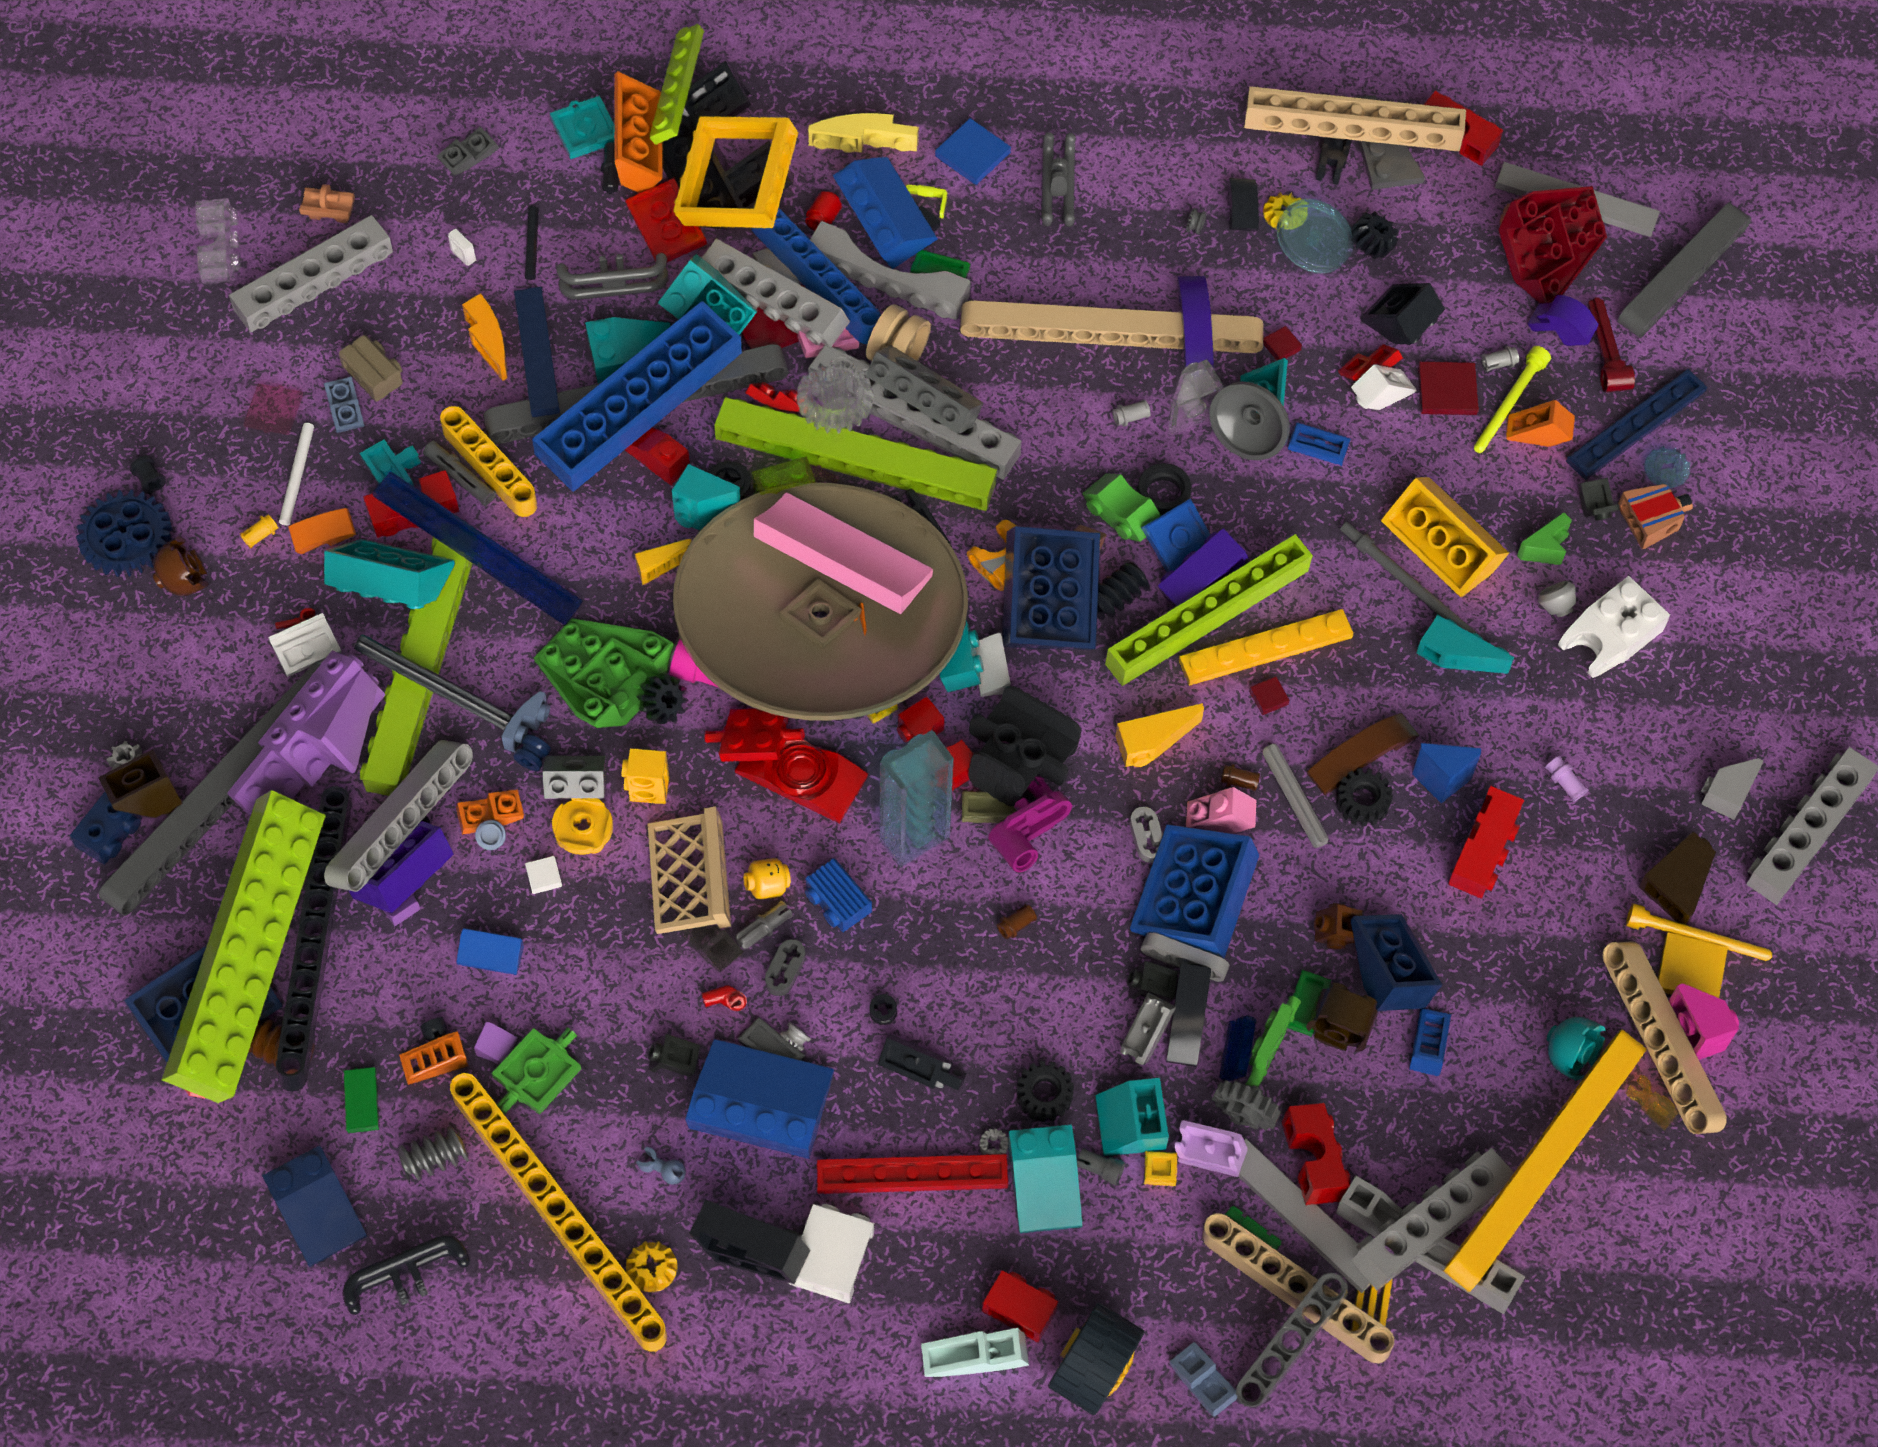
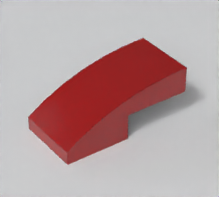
M1383 344L1369 357L1358 353L1340 368L1338 372L1341 376L1358 381L1374 364L1391 368L1403 357L1398 349Z

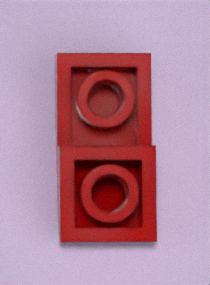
M765 382L753 383L745 392L753 399L780 410L801 412L807 410L810 406L804 402L805 397L794 389H790V391L788 389L781 390L776 395V389Z

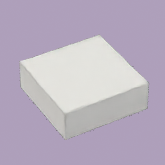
M456 228L448 233L451 251L466 266L475 262L473 245Z
M555 856L525 863L533 894L562 887Z

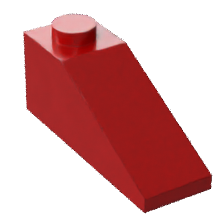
M654 428L649 429L625 449V451L670 486L680 478L687 465L690 464L688 449L668 434Z

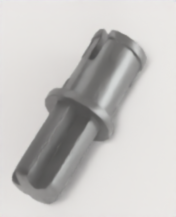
M780 901L762 916L757 915L754 922L736 934L737 943L743 949H748L764 936H771L775 928L793 917L790 909L779 915L782 910L788 907L787 904Z

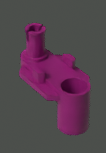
M1041 776L1035 777L1039 785L1033 780L1027 788L1037 800L1032 803L1026 798L1017 801L1014 806L1017 811L997 824L991 830L988 837L994 848L1017 873L1028 870L1038 859V852L1029 841L1053 828L1055 824L1065 819L1072 809V804L1068 798L1060 791L1054 792Z

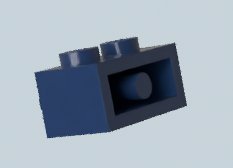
M104 792L69 836L77 849L105 865L110 858L118 855L122 848V843L128 835H132L137 831L142 817L141 815L114 810L106 792Z

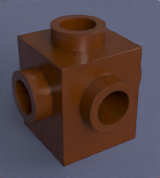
M1340 903L1329 904L1328 908L1317 911L1314 920L1315 941L1327 944V948L1334 950L1344 949L1345 945L1354 943L1351 919L1353 916H1362V910L1350 908Z

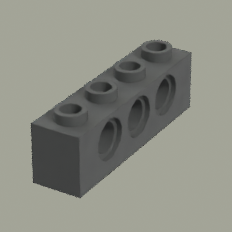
M892 345L876 351L865 375L957 434L973 427L984 404Z

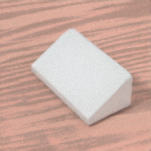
M997 633L979 640L980 647L976 648V654H980L984 666V672H980L981 684H979L981 697L1003 694L1004 689L1010 686L1001 633Z

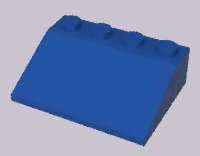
M1166 825L1130 930L1142 936H1146L1147 933H1157L1224 959L1259 858V853L1251 837Z
M714 1039L692 1095L686 1116L687 1126L689 1129L810 1159L834 1069Z

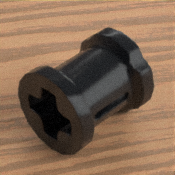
M150 456L137 458L129 468L131 474L137 476L141 482V489L146 494H152L162 489L166 483L164 475L158 473L154 467L155 462Z

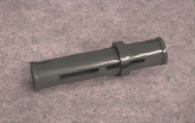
M434 440L426 445L423 455L432 460L439 467L440 472L446 470L452 479L479 500L483 506H487L494 500L496 492L462 465L460 459L455 454H449Z

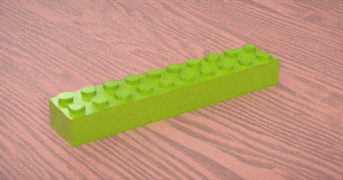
M273 790L256 799L162 1077L163 1081L216 1103L234 1097L326 816L325 814Z

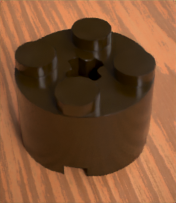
M1331 983L1330 988L1322 989L1319 992L1306 1028L1308 1031L1312 1028L1315 1031L1314 1038L1323 1044L1342 1051H1346L1348 1046L1356 1047L1355 1052H1360L1366 1048L1378 1015L1376 1009L1377 1001L1370 996H1360L1350 992L1343 984Z

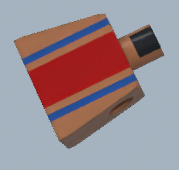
M1665 484L1624 491L1618 503L1620 511L1641 549H1645L1678 531L1685 518L1684 512L1693 508L1692 500L1688 494L1674 497L1669 486Z

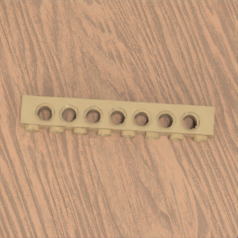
M1249 86L1244 128L1460 151L1465 131L1466 110Z

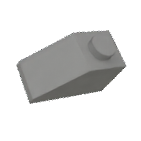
M1757 758L1719 768L1714 778L1708 776L1701 790V793L1706 794L1702 805L1735 820L1763 764V760Z

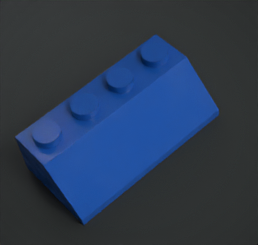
M888 157L855 160L833 175L881 257L891 269L896 268L938 239Z

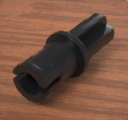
M614 142L605 144L604 163L601 164V171L603 173L602 190L609 195L616 193L619 186V176L615 165Z

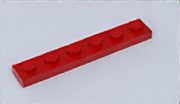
M1007 1154L817 1160L818 1194L1008 1189Z

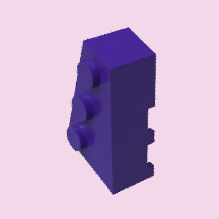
M1222 528L1218 533L1213 532L1210 534L1198 551L1190 552L1183 559V564L1175 571L1167 572L1162 577L1158 587L1174 607H1177L1250 562L1246 551Z
M421 821L362 889L356 892L349 891L352 898L393 913L454 855L441 828Z

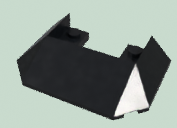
M726 61L690 86L678 134L662 142V167L668 179L674 178L679 188L680 178L684 174L687 164V153L691 149L693 132L696 131L699 117H735L752 105L747 97L750 95V92ZM715 140L697 207L753 209L772 143L770 141L766 142L730 168ZM788 170L783 190L794 182V173L791 170ZM703 226V227L716 228V229H722V230H728L729 228H731V227H711V226Z

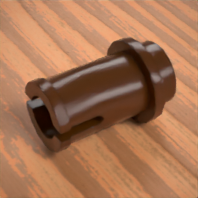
M1231 764V766L1225 765L1221 782L1226 783V787L1234 785L1256 791L1260 773L1235 768V764Z
M1024 904L1007 918L1001 917L999 919L1000 922L997 924V929L1005 939L1010 937L1014 939L1017 936V932L1031 922L1036 921L1037 916L1029 905Z

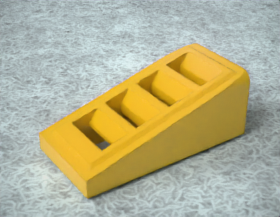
M691 539L636 553V566L642 585L679 566L683 555L692 542Z

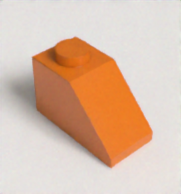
M1557 400L1543 403L1510 414L1508 417L1506 439L1548 447L1573 440L1575 416Z

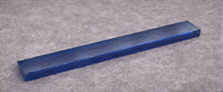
M390 471L374 490L373 496L563 625L570 621L582 605L583 601L393 472Z

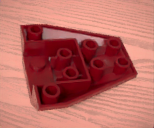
M1593 186L1527 192L1510 203L1499 227L1500 237L1514 282L1540 304L1550 303L1557 295H1563L1607 238Z

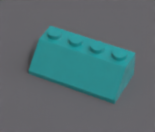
M358 539L324 551V584L336 587V590L340 592L354 591L358 592L361 597L383 598V602L386 603L400 602L406 604L408 608L421 609L424 608L425 604L437 600L454 568L455 560Z

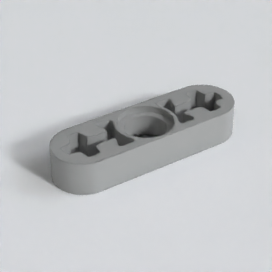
M1147 933L1141 946V951L1145 955L1179 968L1181 964L1211 968L1210 979L1217 982L1224 981L1230 966L1225 959L1157 933Z

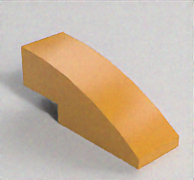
M480 293L462 304L465 320L471 326L469 328L471 344L501 380L504 381L507 379V360L502 333L490 305Z

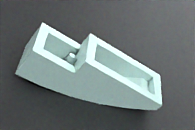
M1019 1328L989 1334L980 1331L921 1344L926 1377L982 1373L1029 1365L1025 1333Z

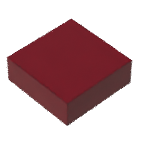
M1287 326L1263 338V345L1276 361L1283 358L1287 359L1301 351L1302 344Z
M1277 677L1250 687L1249 692L1262 715L1289 705L1290 700Z

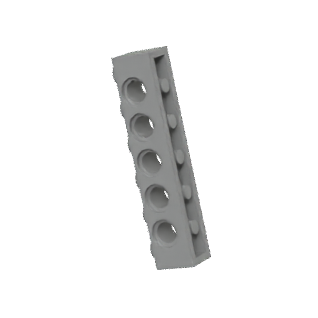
M371 215L231 293L229 297L233 310L250 333L257 329L265 328L274 319L291 313L295 307L304 302L314 300L318 294L329 288L337 287L348 277L360 274L371 264L385 260L389 254L393 253L390 237Z
M717 238L702 257V259L718 270L755 309L761 308L774 321H778V319L784 321V324L795 333L799 331L805 333L806 337L816 345L822 343L831 348L850 323L842 308Z
M1851 747L1847 749L1843 756L1839 753L1835 755L1827 767L1831 770L1827 776L1824 774L1819 776L1812 786V789L1815 790L1814 794L1811 797L1807 794L1803 797L1796 807L1799 811L1798 815L1795 818L1790 815L1780 828L1784 833L1779 839L1774 836L1764 849V852L1767 853L1765 858L1761 860L1757 857L1747 871L1751 874V877L1746 885L1775 905H1778L1878 771V765ZM1838 780L1844 781L1847 785L1841 784ZM1822 800L1829 802L1831 806L1825 805ZM1806 821L1812 822L1816 827L1809 826ZM1790 842L1796 843L1800 848L1793 847ZM1773 863L1780 864L1784 869H1778Z
M1492 1148L1483 1155L1476 1152L1464 1163L1466 1165L1464 1170L1454 1169L1443 1179L1445 1184L1439 1188L1436 1184L1433 1185L1422 1195L1424 1200L1421 1203L1411 1202L1400 1212L1402 1217L1399 1220L1389 1219L1378 1229L1381 1234L1375 1238L1369 1235L1356 1246L1359 1252L1352 1259V1262L1377 1291L1497 1197L1514 1172ZM1429 1213H1432L1437 1219H1434ZM1408 1230L1412 1231L1415 1236L1411 1235ZM1385 1246L1389 1247L1393 1253L1389 1252Z

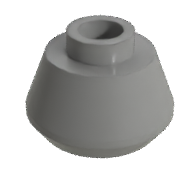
M1569 581L1553 584L1539 593L1538 603L1550 615L1556 614L1557 617H1563L1573 611L1572 607L1576 604L1575 585Z

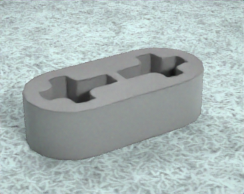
M1139 807L1132 812L1130 829L1139 857L1147 863H1153L1163 835L1156 813L1151 808ZM1140 816H1144L1145 820H1150L1147 827L1148 831H1144L1142 823H1137ZM1149 838L1151 840L1152 846L1157 847L1155 853H1151L1149 849H1145L1147 846V839Z

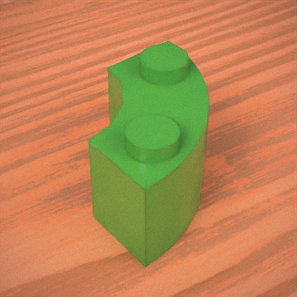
M1106 473L1082 493L1087 501L1088 510L1095 516L1099 515L1124 540L1131 539L1141 542L1146 537L1141 527L1161 516L1151 498L1136 492L1121 474Z

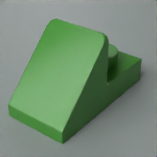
M1562 513L1521 543L1517 557L1524 561L1561 565L1566 551L1560 544L1568 537V529L1572 520L1565 513Z

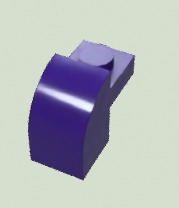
M1557 295L1553 303L1538 304L1528 322L1532 331H1556L1565 346L1588 345L1599 326L1591 311L1583 303L1564 295Z

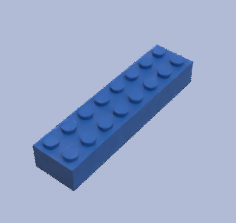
M701 301L532 439L534 454L574 492L742 354L741 337L707 304Z

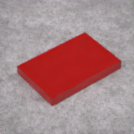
M674 178L625 200L626 206L655 262L656 256L659 253H664L667 257V262H670L707 245L706 238L699 226H684L673 212L675 207L674 201L680 189Z

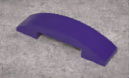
M1178 276L1177 285L1182 313L1185 372H1213L1212 320L1206 277Z

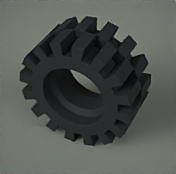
M1359 768L1356 774L1351 771L1348 773L1347 778L1344 776L1339 786L1336 804H1339L1338 811L1339 813L1344 812L1343 818L1346 820L1351 817V823L1356 825L1357 821H1361V826H1367L1368 822L1371 825H1375L1377 820L1382 821L1385 814L1389 811L1393 797L1391 795L1393 791L1392 786L1388 787L1389 781L1387 778L1381 780L1382 774L1380 772H1377L1375 776L1372 775L1373 769L1368 768L1367 772L1363 773V769ZM1358 789H1367L1375 795L1376 801L1370 806L1360 805L1354 800L1353 793Z
M1040 1061L1039 1066L1032 1063L1029 1066V1070L1025 1068L1022 1076L1019 1077L1017 1102L1018 1105L1022 1106L1024 1114L1030 1113L1029 1118L1035 1120V1117H1040V1122H1045L1046 1118L1054 1121L1056 1116L1062 1117L1065 1115V1110H1069L1074 1093L1070 1073L1065 1074V1068L1062 1065L1059 1069L1056 1068V1062L1051 1061L1050 1066L1045 1065V1061ZM1039 1082H1050L1056 1087L1057 1095L1053 1100L1043 1102L1034 1096L1033 1088Z

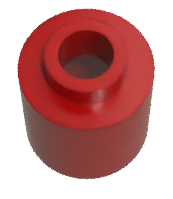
M830 191L820 192L806 213L807 218L805 222L807 226L815 231L821 221L832 225L842 209L840 198Z

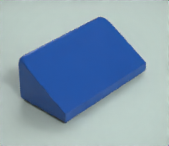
M462 929L456 963L457 965L517 975L524 950L523 941L516 937Z

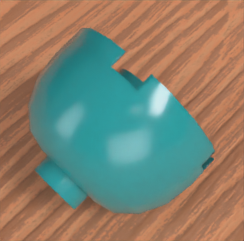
M1571 1017L1562 1021L1558 1026L1554 1025L1546 1038L1547 1042H1549V1061L1553 1067L1574 1081L1582 1079L1584 1075L1579 1073L1587 1062L1592 1067L1601 1053L1605 1037L1601 1036L1600 1032L1606 1031L1605 1027L1585 1017Z

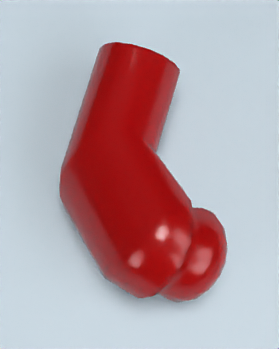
M729 985L701 993L705 1008L720 1003L733 1011H741L747 1004L746 996Z

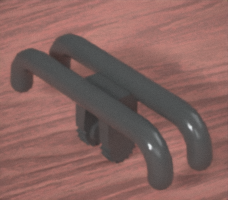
M1047 132L1043 137L1042 224L1044 226H1050L1053 222V196L1064 197V225L1071 227L1075 222L1076 137L1073 133H1068L1065 136L1064 158H1054V160V135L1051 132Z
M659 253L653 266L624 269L623 255L616 254L617 270L608 271L607 259L605 256H599L601 272L571 274L568 272L567 266L564 263H560L556 268L560 278L558 285L561 293L573 300L658 291L668 281L667 257L664 253ZM657 276L653 281L626 284V280ZM602 283L600 287L574 289L570 286Z

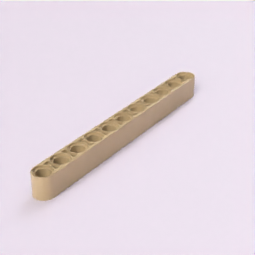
M967 301L961 308L960 331L966 337L1183 349L1184 347L1181 312L991 301ZM1211 314L1213 351L1257 353L1262 350L1263 321L1260 318Z

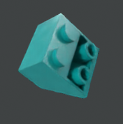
M1160 1078L1127 1081L1095 1095L1103 1156L1166 1150L1169 1135Z

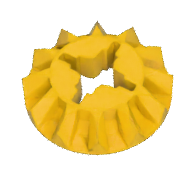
M1279 192L1275 197L1270 196L1267 203L1264 204L1263 215L1266 222L1273 228L1281 231H1291L1299 228L1305 222L1307 205L1302 203L1301 197L1295 198L1292 193L1283 195ZM1282 205H1284V207H1286L1287 210H1290L1289 217L1287 216V214H1285L1284 211H1281Z
M645 1241L637 1248H633L631 1254L626 1259V1273L639 1290L657 1292L665 1289L674 1280L677 1273V1259L670 1247L661 1244L659 1241L656 1243ZM647 1255H650L655 1263H661V1265L656 1266V1277L654 1278L649 1269L642 1268L647 1265Z

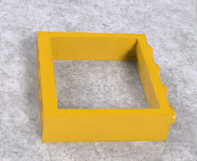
M699 117L696 131L693 132L692 146L687 153L685 171L680 178L679 193L674 201L675 207L673 212L684 226L773 228L799 133L790 119L779 117ZM715 138L773 139L754 209L697 207Z

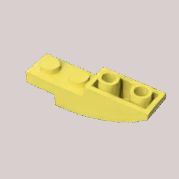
M861 113L837 116L811 124L808 129L809 146H815L819 149L831 148L847 153H862L864 144L875 148H896L899 151H917L919 127L894 124V115Z

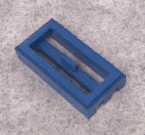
M1297 422L1288 450L1342 466L1351 438ZM1299 433L1304 434V435H1308V436H1311V437H1314V438H1318V439H1314V440H1313V439H1310V438H1306V437L1300 436ZM1325 441L1341 445L1342 448L1326 444Z

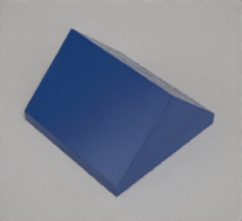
M1421 743L1412 768V775L1440 803H1443L1472 780L1481 756V748Z

